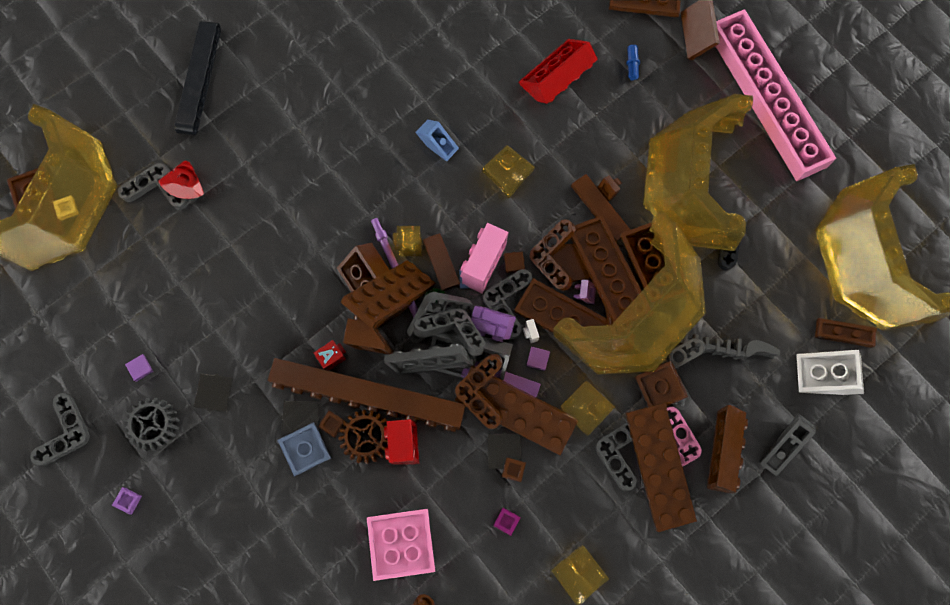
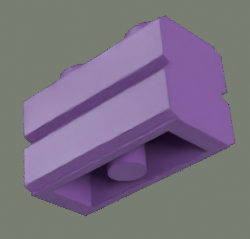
M482 306L474 307L471 318L481 336L489 334L492 335L491 339L500 342L511 337L516 319L515 316Z

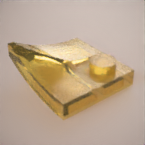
M507 145L483 167L482 172L510 198L522 182L534 171L535 167Z
M586 380L560 408L569 415L579 419L576 425L589 436L615 406Z
M581 545L551 569L576 605H581L593 592L609 580L584 545Z

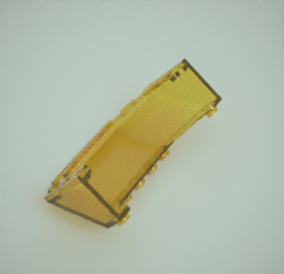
M732 94L690 110L650 138L643 206L656 217V221L673 236V240L677 244L735 251L746 233L745 219L738 214L726 213L710 196L708 188L712 132L733 133L735 125L743 126L744 117L753 106L752 95Z
M33 104L28 113V119L32 124L42 127L49 150L12 216L0 220V259L30 271L39 269V266L44 264H52L62 260L65 256L72 253L82 252L117 188V183L113 177L102 142L53 111Z
M915 164L895 167L842 189L815 230L835 301L845 304L853 310L852 312L865 320H870L882 331L937 322L950 315V293L935 294L911 279L889 209V204L900 186L910 185L917 180L918 174Z
M661 210L653 218L649 230L655 235L650 244L664 254L665 266L612 325L582 327L572 318H563L553 328L554 337L597 375L654 372L706 313L701 259L677 223Z

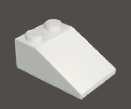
M859 350L797 354L799 393L864 394L862 363Z

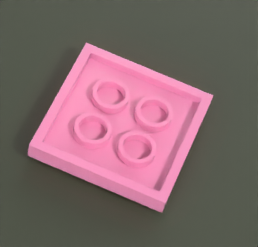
M428 509L367 517L373 581L435 572Z

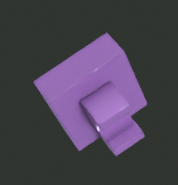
M581 280V284L575 285V288L580 290V294L574 295V298L582 300L587 304H594L596 292L594 284L589 280Z

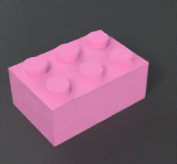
M489 223L486 224L485 228L480 229L477 236V244L472 245L469 251V260H465L460 269L462 271L460 275L462 284L483 294L506 247L508 238L507 231Z

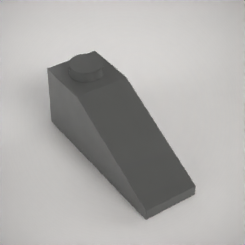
M798 413L776 440L760 464L775 476H778L816 433L815 426Z

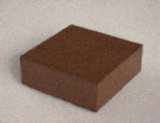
M523 252L504 253L506 273L525 269Z
M328 410L318 428L335 438L339 433V429L343 427L342 423L345 420Z
M506 457L501 477L521 482L526 462Z

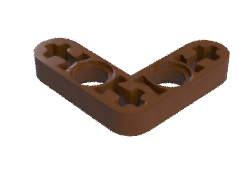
M566 219L561 220L530 251L531 261L556 288L562 291L568 290L572 286V278L552 256L575 233V225ZM565 225H566V226L568 227V229H569L568 232H565V231H564V228H563V227H564ZM558 232L562 236V238L557 236L556 233ZM551 238H556V245L553 247H549V240ZM538 252L541 253V259L537 258L538 256L536 254ZM549 264L555 265V270L552 273H547V266ZM557 275L565 279L564 285L560 284L561 281L556 277Z
M497 354L488 355L455 388L457 397L489 429H495L502 421V415L479 389L502 367V359ZM489 359L491 361L495 359L497 361V368L493 366L486 371L485 368L490 364ZM475 372L483 373L484 380L482 382H477L474 379ZM467 386L469 388L467 392L471 396L473 393H475L476 396H474L470 401H468L470 396L466 392L464 394L461 393L462 387ZM474 400H481L484 403V408L476 409L473 405ZM488 407L490 410L483 416L482 413ZM488 414L491 417L494 415L497 417L495 420L496 423L494 421H492L491 423L488 421L490 418Z

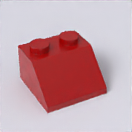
M411 419L387 421V427H384V437L388 439V447L385 448L386 460H389L391 464H419L417 424Z

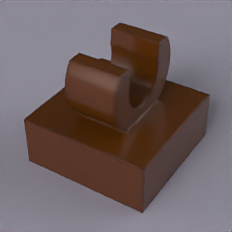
M608 175L597 188L609 202L620 191L619 186L622 182L618 178L613 180Z

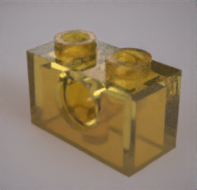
M397 226V233H393V244H395V250H398L399 256H422L420 226Z

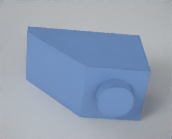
M427 120L416 131V134L423 143L445 161H448L459 149L438 121Z

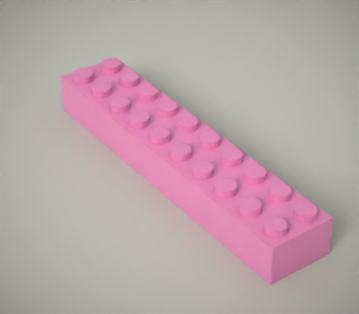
M745 9L716 21L720 42L716 48L796 182L828 168L836 159L834 153Z

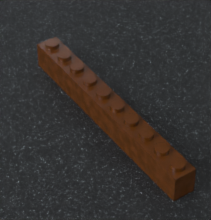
M274 358L267 380L276 389L284 390V387L296 394L310 393V397L316 399L327 397L330 402L340 404L341 401L347 402L348 406L357 409L363 406L367 407V411L372 410L374 413L384 411L387 412V416L398 418V415L406 417L405 420L411 419L415 423H417V420L424 421V425L430 427L441 425L444 426V430L450 432L461 429L466 405L277 358Z

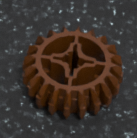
M365 409L362 410V416L356 411L354 412L355 419L350 415L348 416V419L351 421L349 424L343 421L342 424L346 427V430L339 429L340 433L345 434L338 437L339 441H345L340 445V448L347 447L344 455L351 453L349 459L352 461L357 456V463L359 464L362 462V458H364L365 464H369L370 457L373 462H377L375 455L378 454L380 458H383L381 450L385 451V444H388V440L384 437V427H387V425L383 426L386 424L387 419L383 418L380 420L382 416L380 413L374 417V411L372 410L369 412V416H367ZM371 421L366 428L360 429L355 427L361 422ZM376 425L380 427L382 433L380 442L373 437ZM351 431L358 437L354 449L350 443ZM358 432L362 434H366V432H369L368 435L373 440V442L371 440L367 441L366 439L365 441H363V438ZM369 444L376 447L367 453L360 452L361 449Z

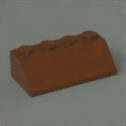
M656 221L620 234L651 304L666 302L683 295L687 288Z
M367 243L355 246L339 264L337 270L352 292L389 271V268L374 245ZM412 303L408 304L407 306H405L389 318L385 319L375 327L379 329L383 325L395 319L396 317L401 315Z
M354 316L353 319H347L344 344L354 349L382 354H392L394 352L376 327H369L357 316Z
M727 405L717 411L707 489L730 494L736 493V490L740 487L741 480L738 478L739 470L743 466L741 451L745 448L746 440L743 436L744 430L748 426L746 412L731 405Z

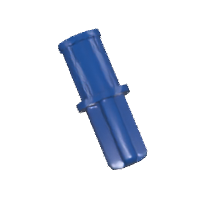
M629 45L627 47L628 60L626 65L628 66V78L631 81L639 78L640 60L638 57L639 47L637 45Z

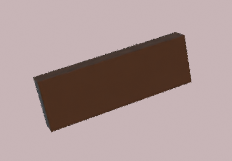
M441 234L423 239L441 289L446 291L459 286L460 282Z
M818 318L815 338L873 348L876 345L877 328Z

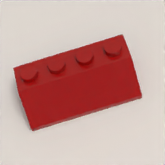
M568 39L518 83L536 101L548 104L560 92L565 91L570 83L579 79L580 75L585 70L590 69L598 59L589 41Z

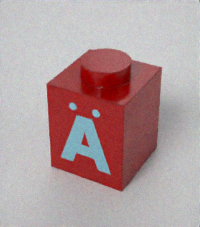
M333 340L313 352L326 371L331 370L346 360L343 356L346 351L340 343L336 345Z

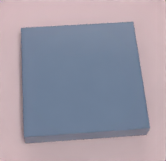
M315 422L278 440L294 476L331 459Z

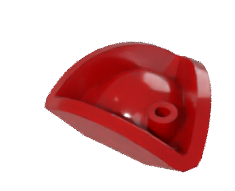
M186 160L158 181L166 192L178 198L193 199L204 194L191 163Z

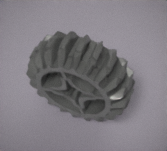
M157 397L153 401L151 398H146L145 402L142 400L138 401V407L131 405L134 411L126 412L130 417L123 420L125 423H128V426L123 427V430L129 431L125 437L130 439L129 443L135 445L136 449L140 450L143 448V451L146 452L149 449L157 451V447L164 448V442L167 444L171 443L170 436L176 437V434L172 432L173 430H178L179 427L174 425V423L180 420L174 417L177 411L172 410L173 405L167 404L165 400L160 401ZM155 409L153 412L151 411V413L148 416L142 417V415L147 411ZM162 414L165 417V426L161 424ZM145 421L153 422L158 428L150 427ZM138 423L141 424V434L138 432ZM161 432L156 438L148 440L154 433Z

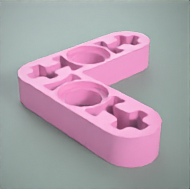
M667 407L669 413L675 414L673 417L675 423L678 421L681 423L673 428V433L683 467L700 457L702 449L679 410L675 407ZM678 428H683L686 431L684 439L676 436ZM688 446L696 449L694 455L689 454L686 457L682 455L689 450Z

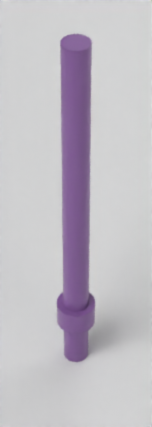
M378 218L372 219L371 223L376 232V239L381 243L391 268L398 266V263L388 243L387 233L382 229ZM415 301L411 302L412 304L409 306L413 318L418 311Z

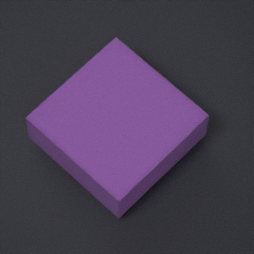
M531 346L526 366L545 371L550 351Z
M143 354L125 364L133 380L136 382L154 372Z
M122 487L112 506L132 515L142 496Z

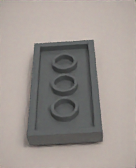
M451 344L449 347L444 348L433 346L428 350L412 349L410 352L404 353L394 351L392 354L385 355L384 363L399 375L473 366V358L462 345Z

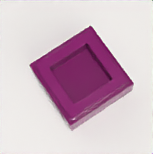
M502 508L493 526L511 536L521 517Z

